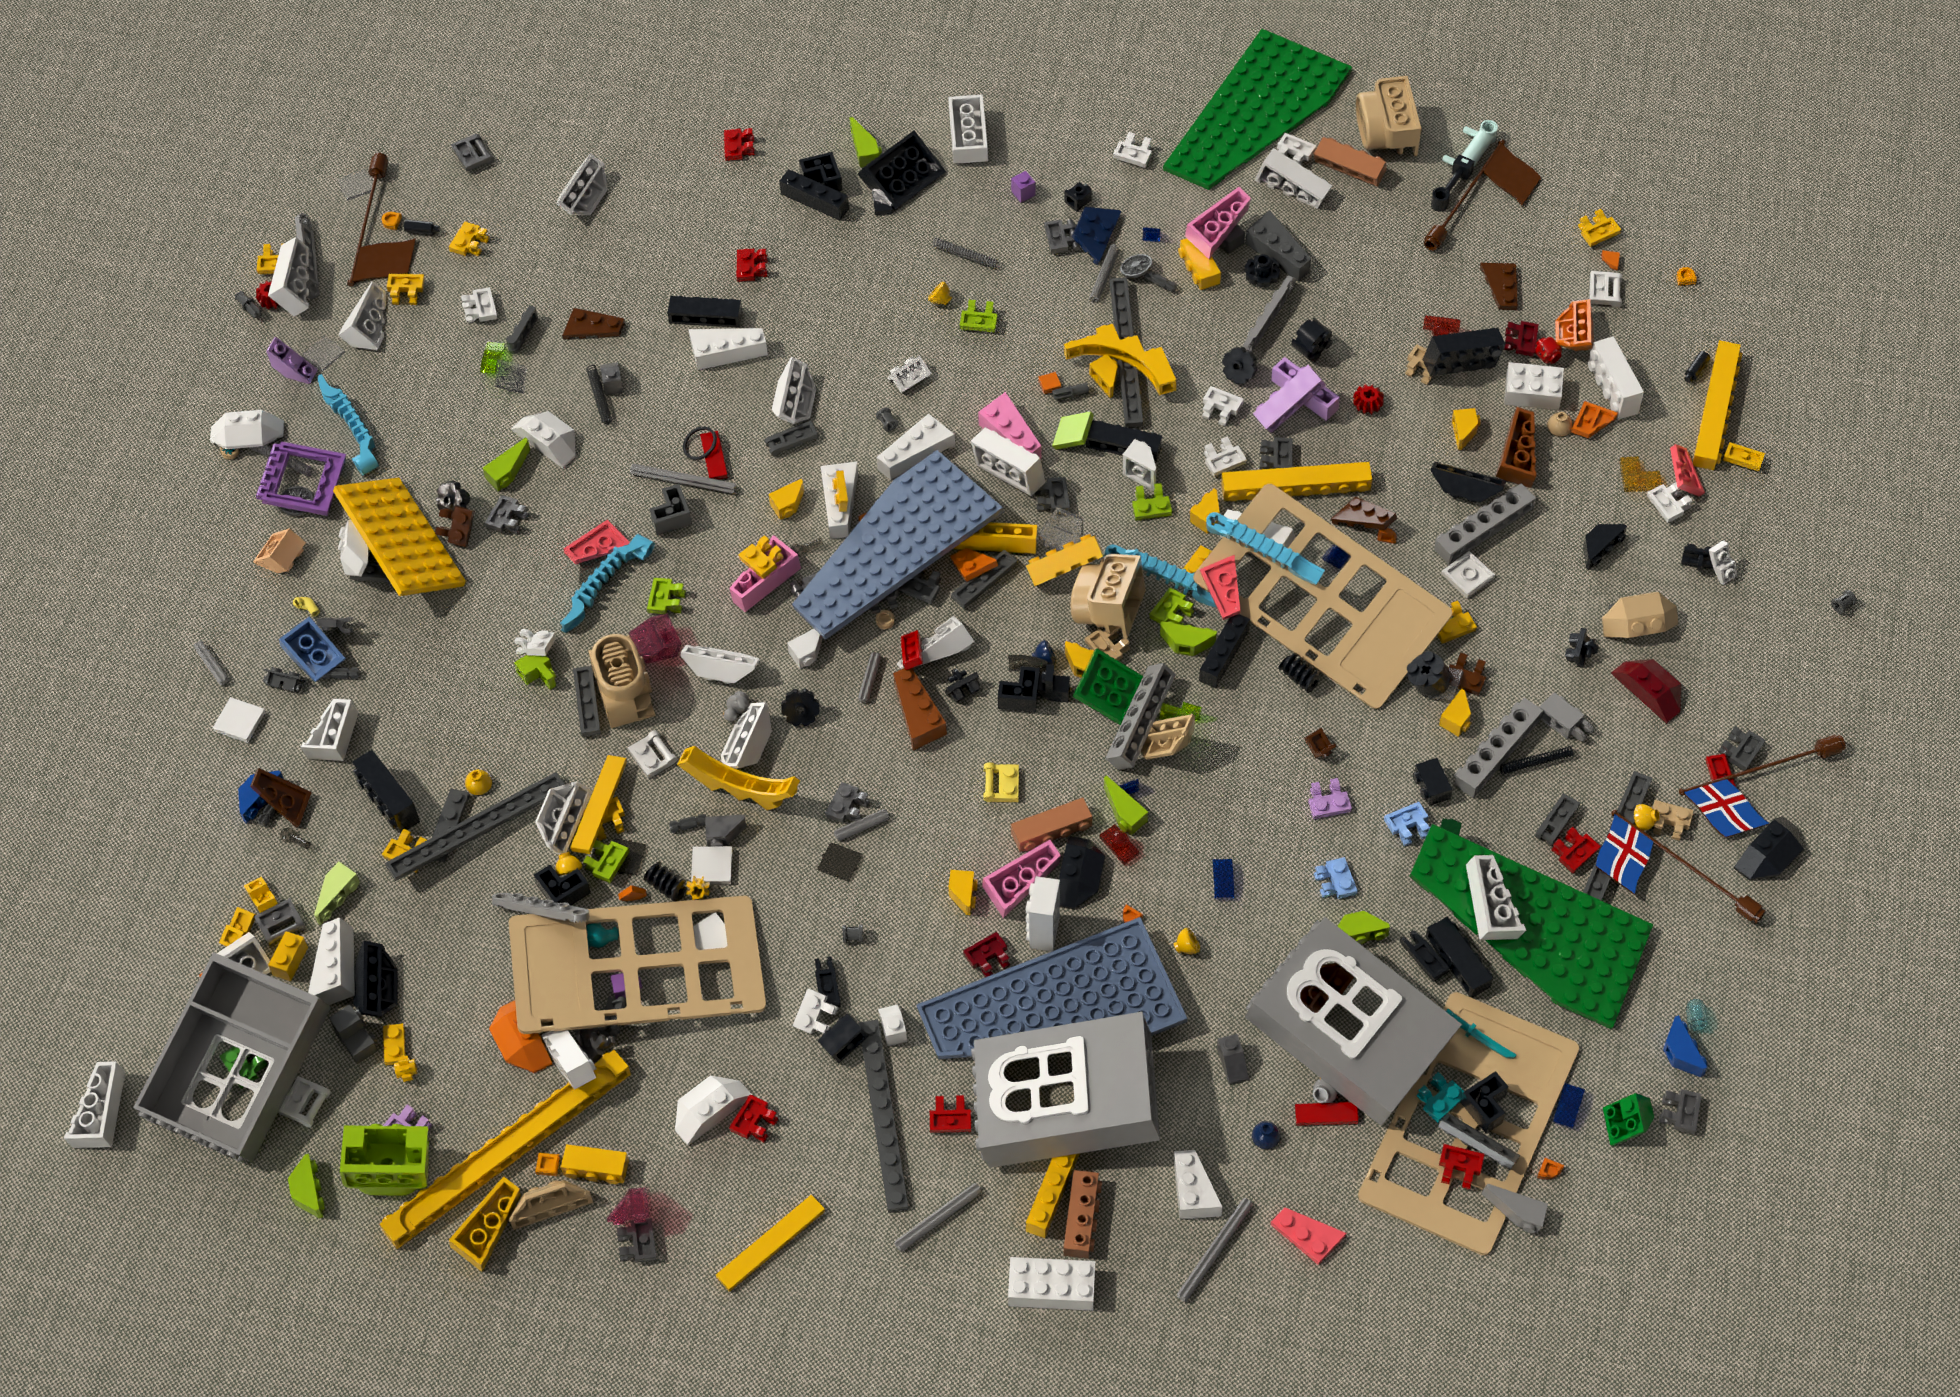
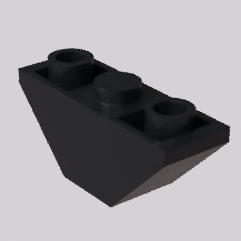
M1597 524L1585 536L1583 549L1586 569L1589 570L1593 565L1597 566L1605 554L1609 555L1617 543L1620 544L1624 541L1627 529L1625 524Z

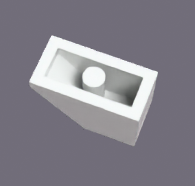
M815 629L787 643L788 652L800 669L810 666L817 660L823 637Z
M898 1005L878 1009L887 1046L907 1042L906 1029Z

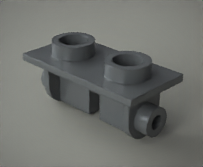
M271 667V670L264 669V671L268 672V675H265L263 679L267 686L280 688L281 682H284L282 689L297 692L302 687L300 681H306L300 678L299 673L289 671V674L282 673V669Z
M609 996L605 1010L625 1008L627 1006L626 998L618 997L616 1000ZM617 1015L605 1016V1019L617 1020ZM610 1025L599 1033L606 1037L614 1036V1040L617 1041L620 1025Z

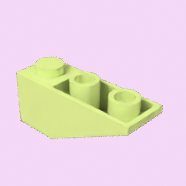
M339 861L325 875L314 914L319 925L331 917L332 912L344 903L345 898L351 892H354L360 883L357 874Z

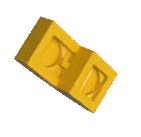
M262 877L244 885L245 890L260 913L278 904Z
M237 907L231 923L226 925L219 943L229 946L247 934L255 921L254 916L257 914Z

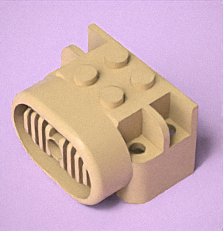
M1408 76L1379 79L1375 83L1374 91L1358 93L1356 97V117L1364 148L1366 150L1396 148L1399 155L1403 154L1404 147H1412L1414 156H1418L1421 125Z
M1108 554L1102 558L1100 565H1083L1071 594V615L1073 621L1077 624L1104 627L1107 634H1112L1114 628L1122 629L1123 639H1127L1146 591L1141 556Z
M610 634L599 639L593 646V649L588 650L611 729L654 717L655 712L649 694L652 692L650 679L645 670L643 657H639L635 643L629 637L621 634Z

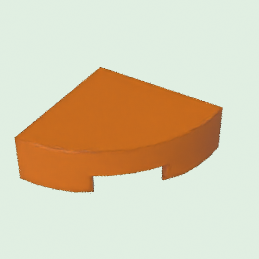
M1602 250V260L1611 269L1618 270L1620 253Z
M1390 528L1385 530L1379 529L1377 540L1396 544L1397 536Z
M631 885L620 892L618 896L621 901H634L646 897L647 893L646 889Z
M1127 904L1123 909L1124 923L1139 917L1142 919V913Z
M1544 1158L1537 1178L1543 1180L1553 1179L1563 1171L1565 1165Z

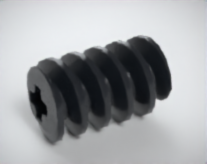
M1297 653L1287 656L1280 663L1278 669L1283 670V673L1288 675L1291 680H1294L1296 684H1300V687L1305 689L1306 693L1312 692L1319 683L1320 672L1317 671L1313 674L1315 668L1312 666L1307 669L1309 666L1308 662L1302 665L1304 659L1300 657L1296 660L1298 657Z
M660 861L652 865L644 875V881H647L651 886L653 885L655 889L665 894L667 898H671L673 902L679 901L687 890L684 886L686 880L681 879L679 881L680 876L678 874L674 875L673 870L668 871L667 866L662 867Z

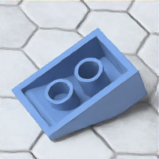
M310 617L279 639L281 648L315 682L346 659Z

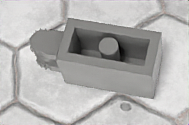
M1555 692L1539 706L1543 710L1541 720L1566 739L1573 735L1580 741L1587 738L1586 734L1579 727L1589 734L1594 731L1593 726L1584 719V714Z

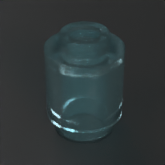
M1700 999L1688 1001L1686 1006L1688 1027L1694 1031L1705 1029L1709 1024L1706 1005Z

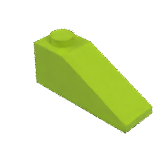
M849 117L859 166L862 168L880 156L882 149L881 146L878 147L876 139L853 117Z
M525 437L482 468L485 479L498 492L508 487L515 479L530 452L528 439Z
M1106 775L1104 777V790L1118 826L1122 831H1127L1132 836L1148 822V811Z

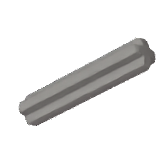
M198 641L195 643V650L220 685L228 683V677L204 642Z
M872 652L858 696L861 703H868L881 660L880 653Z
M882 809L836 829L834 835L837 841L843 840L888 820L889 814L886 809Z

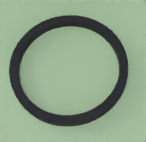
M706 426L697 427L689 432L683 442L685 455L692 460H701L709 456L717 443L715 432ZM697 431H710L713 435L711 448L701 456L694 457L689 455L686 449L689 438Z

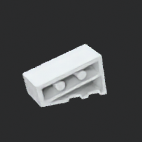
M333 699L320 717L321 721L316 729H312L310 732L311 736L300 747L308 759L344 761L359 713L352 700Z
M568 1030L549 1031L542 1035L558 1070L574 1090L596 1078L594 1074L596 1067L593 1061L583 1052L580 1045H577Z
M1174 1151L1179 1218L1192 1219L1221 1216L1222 1205L1196 1151Z

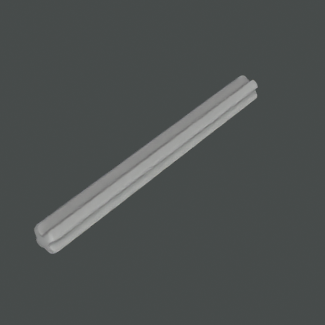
M632 464L630 467V473L633 475L734 494L736 491V484L638 464Z
M1247 1198L1242 1199L1177 1293V1297L1180 1300L1186 1302L1252 1208L1253 1203Z

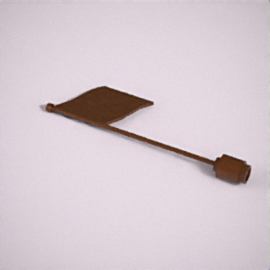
M1500 139L1497 148L1443 225H1434L1424 238V246L1428 250L1434 251L1442 245L1448 236V232L1445 229L1446 225L1483 173L1498 187L1513 196L1521 206H1523L1540 181V175L1532 167L1511 153L1504 146L1506 144L1505 140Z
M375 153L371 158L368 173L374 180L351 277L347 282V285L353 287L355 282L388 278L389 274L409 273L416 238L403 242L377 243L362 246L377 179L385 177L389 163L388 157L384 153Z

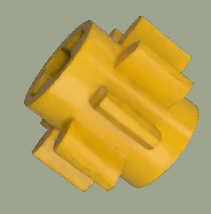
M693 876L692 882L687 881L686 886L689 889H687L686 895L690 894L692 900L703 899L704 895L709 896L710 891L707 888H709L710 882L706 883L703 876L701 878Z
M408 1055L398 1057V1063H394L396 1077H402L403 1082L413 1080L412 1076L417 1074L415 1059L410 1060Z

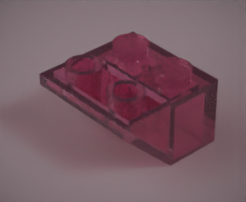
M668 614L650 617L629 632L631 640L637 647L639 657H643L644 664L678 656L682 643Z
M650 1187L628 1189L610 1211L607 1222H613V1225L625 1224V1220H634V1223L645 1222L646 1218H649L652 1213Z

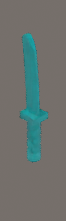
M1450 1009L1446 1010L1449 1015L1462 1024L1460 1028L1466 1031L1465 1035L1467 1037L1473 1036L1505 1058L1514 1059L1516 1057L1515 1053L1477 1030L1474 1023L1470 1025Z

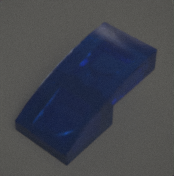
M1212 859L1214 898H1234L1232 859Z
M1565 1083L1554 1116V1123L1573 1129L1585 1089Z

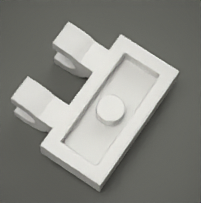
M1129 132L1125 142L1119 141L1113 153V158L1146 168L1152 155V150H1150L1152 147L1150 145L1151 138L1145 137L1141 147L1135 146V134Z
M1285 133L1278 142L1277 149L1285 156L1288 153L1294 155L1293 160L1301 165L1303 159L1309 161L1316 151V145Z
M490 287L472 290L473 295H461L467 323H472L477 318H479L480 322L497 319Z
M1210 386L1203 398L1205 405L1202 417L1209 420L1213 409L1217 408L1222 410L1219 415L1221 417L1219 424L1226 426L1230 415H1237L1244 399Z
M1228 436L1221 439L1222 444L1220 448L1223 451L1221 453H1216L1212 443L1205 445V463L1213 477L1246 464L1247 459L1240 447H1233Z
M1677 482L1667 488L1662 484L1647 492V497L1667 523L1682 516L1684 511L1691 508L1689 503L1692 502V499L1689 495L1679 501L1674 499V497L1681 494L1680 489L1677 488Z
M522 629L520 636H526L528 639L516 637L514 640L515 644L522 646V648H517L516 654L527 653V655L546 656L556 640L555 632L544 630L534 635L530 630Z
M808 988L793 1026L810 1034H813L814 1029L824 1033L830 1030L831 1026L818 1021L822 1010L836 1015L839 1007L827 1003L828 996Z

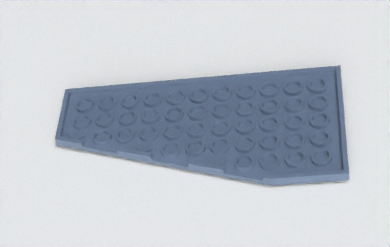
M936 450L893 480L797 597L792 606L826 640L1004 513L1003 507L941 452Z
M1141 917L916 1005L938 1059L972 1057L971 1050L974 1048V1040L1137 1012H1143L1150 1028L1151 1036L1188 1022L1187 1016Z

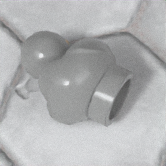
M737 691L727 699V709L723 713L725 720L729 722L734 721L737 714H744L749 710V697L746 693Z
M1320 1078L1314 1083L1313 1097L1317 1102L1332 1103L1336 1099L1338 1091Z

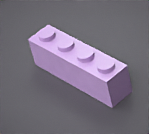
M1284 357L1272 368L1271 381L1282 388L1288 379H1292L1297 375L1300 368ZM1324 386L1304 405L1327 421L1338 411L1340 397Z
M1309 365L1304 366L1298 370L1296 376L1288 379L1279 391L1273 392L1268 401L1260 404L1253 414L1265 429L1272 433L1326 384Z

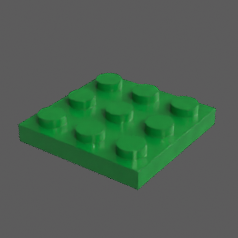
M1097 648L1088 662L1073 697L1121 725L1143 676Z

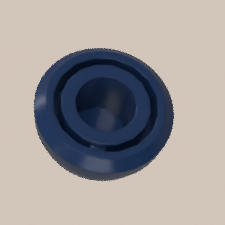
M1047 640L1041 641L1037 645L1035 652L1032 653L1035 663L1054 665L1056 657L1051 645Z
M1262 1121L1253 1128L1252 1140L1259 1148H1274L1280 1141V1130L1274 1123Z

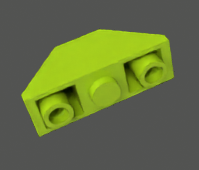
M1161 621L1160 635L1176 654L1194 657L1213 646L1217 639V631L1210 628L1175 624L1171 621Z
M1366 911L1346 914L1338 924L1341 930L1359 944H1364L1374 939L1382 940L1389 936V924Z
M305 1154L288 1177L291 1198L299 1208L317 1218H323L322 1210L325 1209L323 1197H319L318 1192L322 1188L319 1178L316 1179L315 1172H318L316 1160L311 1159L309 1154Z

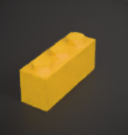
M1187 238L1180 240L1179 256L1184 258L1186 269L1191 271L1193 282L1198 284L1200 290L1220 284L1221 272L1213 257L1211 256L1208 259Z
M566 1144L561 1170L563 1175L570 1179L580 1177L592 1182L603 1180L609 1184L624 1183L629 1158L627 1152Z

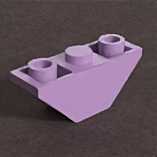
M274 337L266 351L271 366L286 378L310 384L318 370L277 337Z

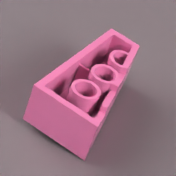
M1240 187L1236 188L1188 223L1185 237L1210 259L1248 211L1251 198Z
M1006 392L978 412L979 426L983 429L986 427L991 431L997 432L1005 439H1010L1012 443L1024 447L1030 453L1037 454L1041 459V444Z
M774 535L771 537L769 544L772 548L777 545L784 557L776 563L777 569L762 579L752 569L748 568L746 572L743 571L729 588L733 603L744 612L748 611L801 569L798 554ZM771 549L765 552L764 554L766 556H769Z
M1048 840L983 878L982 887L1003 918L1029 894L1030 885L1035 883L1036 876L1045 878L1059 865L1061 855L1051 840Z

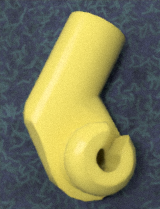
M294 598L293 605L298 609L308 610L312 617L320 613L311 598Z

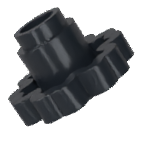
M1256 255L1254 259H1249L1245 264L1246 280L1250 284L1257 283L1258 287H1269L1271 283H1276L1280 277L1279 262L1268 255Z
M1245 347L1232 348L1231 352L1225 353L1222 364L1225 366L1223 373L1228 380L1233 379L1235 384L1247 383L1249 379L1254 378L1258 368L1254 364L1257 362V359L1253 352H1247Z
M454 480L440 484L437 489L438 497L436 498V503L439 510L447 508L454 511L455 506L466 508V505L470 502L469 493L465 489H461L460 483Z
M793 689L791 692L786 693L785 700L781 702V714L787 716L786 721L793 726H799L800 724L808 726L815 722V716L820 713V702L818 699H814L815 694L807 689H802L801 691Z

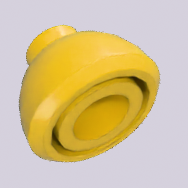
M945 282L939 283L928 297V301L931 303L947 305L952 299L949 287Z
M473 770L465 779L466 790L473 795L485 794L492 786V779L484 770Z
M1638 804L1634 810L1635 824L1643 831L1651 829L1655 822L1660 820L1659 811L1657 809L1654 810L1648 805Z
M570 852L558 855L559 860L556 863L555 871L559 876L569 874L577 868H582L580 860L570 855Z
M1184 928L1179 933L1177 942L1174 943L1176 951L1179 954L1182 952L1191 955L1199 953L1200 944L1191 929Z

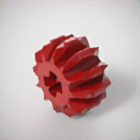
M266 280L265 284L259 283V288H256L257 302L260 303L262 308L266 307L269 310L271 307H274L276 309L279 304L268 296L271 282Z
M1366 384L1363 387L1359 386L1353 394L1354 406L1357 407V411L1363 410L1364 414L1369 412L1372 415L1374 411L1379 412L1380 407L1384 404L1383 392H1380V387L1374 388L1373 384L1371 386Z

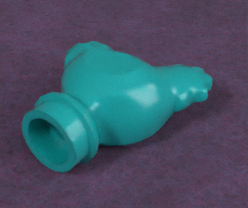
M601 923L586 925L588 951L589 947L602 948L609 942L619 938V930L616 927L605 929Z

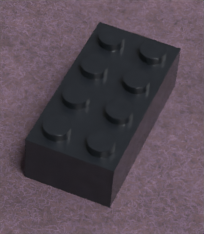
M1498 328L1432 336L1422 360L1430 376H1441L1486 368L1491 369L1496 366L1506 343Z
M372 749L352 762L355 768L352 771L357 778V784L362 790L366 789L369 800L372 803L376 802L378 811L382 816H387V822L393 830L397 829L401 834L403 829L408 830L420 822L414 802Z

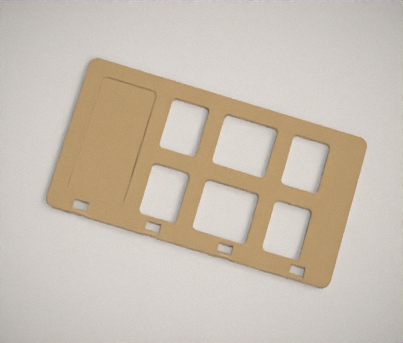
M1264 485L1237 519L1239 523L1247 525L1252 530L1255 529L1256 532L1262 535L1281 510H1286L1305 524V527L1288 549L1291 548L1293 552L1301 554L1314 536L1320 534L1351 556L1350 560L1328 587H1324L1319 583L1314 585L1298 578L1288 570V566L1284 569L1281 568L1280 562H1272L1271 557H1263V553L1259 551L1257 553L1254 552V548L1250 546L1246 548L1244 543H1237L1233 537L1230 539L1223 537L1194 573V582L1209 592L1201 576V568L1232 555H1235V566L1240 563L1247 553H1252L1268 564L1271 570L1248 598H1243L1239 595V614L1250 618L1252 624L1262 629L1266 634L1293 653H1297L1299 657H1302L1314 668L1358 697L1371 708H1381L1407 675V665L1425 652L1452 616L1451 608L1275 485ZM1362 566H1366L1384 578L1386 583L1363 612H1359L1342 600L1339 595ZM1283 577L1288 578L1317 599V602L1293 631L1288 630L1259 609V606ZM1331 609L1352 623V627L1329 656H1325L1308 644L1305 638L1327 610ZM1261 617L1270 622L1267 627L1259 622ZM1309 650L1318 656L1315 660L1306 655ZM1357 684L1366 690L1363 694L1354 689Z
M748 896L588 909L589 920L586 922L579 921V923L577 921L571 922L569 919L564 921L535 914L515 915L509 919L518 1031L522 1034L597 1028L608 1025L619 1026L662 1022L673 1019L684 1020L727 1016L738 1013H759L766 1008L751 898ZM715 912L723 913L727 947L704 950L696 949L692 915ZM676 916L678 918L681 951L648 955L636 954L632 926L633 920ZM617 922L621 956L590 959L586 925L590 923ZM728 962L730 964L734 997L731 999L704 1001L701 994L698 966L701 964ZM678 966L684 968L688 999L686 1003L642 1006L638 979L639 970ZM622 972L624 975L627 1007L612 1010H595L591 976L600 973ZM742 1004L743 1008L731 1009V1005ZM680 1009V1014L668 1015V1010ZM617 1015V1020L605 1021V1016ZM553 1021V1026L541 1027V1022Z
M1454 992L1450 994L1443 1010L1450 1009L1468 1024L1472 1025L1474 1023L1477 1030L1515 1053L1516 1057L1514 1059L1505 1058L1473 1036L1467 1037L1465 1035L1466 1031L1459 1027L1429 1065L1430 1068L1427 1075L1422 1074L1399 1103L1359 1190L1358 1199L1370 1207L1480 1255H1488L1494 1246L1506 1216L1494 1206L1488 1221L1483 1222L1444 1205L1443 1200L1452 1180L1458 1179L1463 1181L1465 1172L1453 1169L1450 1184L1441 1183L1445 1168L1439 1166L1441 1155L1403 1138L1418 1103L1423 1102L1416 1096L1419 1093L1418 1090L1423 1085L1427 1087L1436 1064L1442 1063L1480 1081L1496 1071L1509 1086L1508 1092L1538 1105L1528 1129H1523L1503 1120L1501 1125L1491 1131L1520 1144V1149L1517 1153L1520 1157L1517 1163L1510 1169L1506 1180L1500 1181L1480 1172V1176L1473 1175L1471 1183L1472 1186L1481 1190L1487 1184H1491L1517 1193L1578 1054L1579 1045L1577 1042L1461 993ZM1428 1088L1431 1091L1432 1096H1435L1437 1093H1439ZM1461 1103L1449 1112V1114L1461 1118L1462 1122L1474 1129L1480 1127ZM1399 1118L1405 1120L1402 1129L1395 1126ZM1455 1137L1452 1146L1463 1149L1468 1147L1457 1137ZM1395 1154H1401L1439 1172L1429 1196H1423L1385 1179ZM1374 1171L1381 1174L1377 1183L1370 1180Z

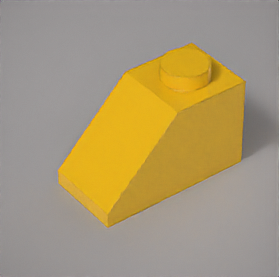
M1106 354L1089 364V375L1106 395L1112 398L1117 380L1118 364L1115 359H1111Z
M1475 408L1453 410L1452 425L1458 451L1462 450L1477 434V428L1481 425L1480 415L1476 414Z
M799 479L769 493L770 505L780 520L788 518L797 512L804 494L803 480Z
M1461 689L1442 713L1439 726L1458 737L1463 731L1466 732L1471 725V712L1465 690Z

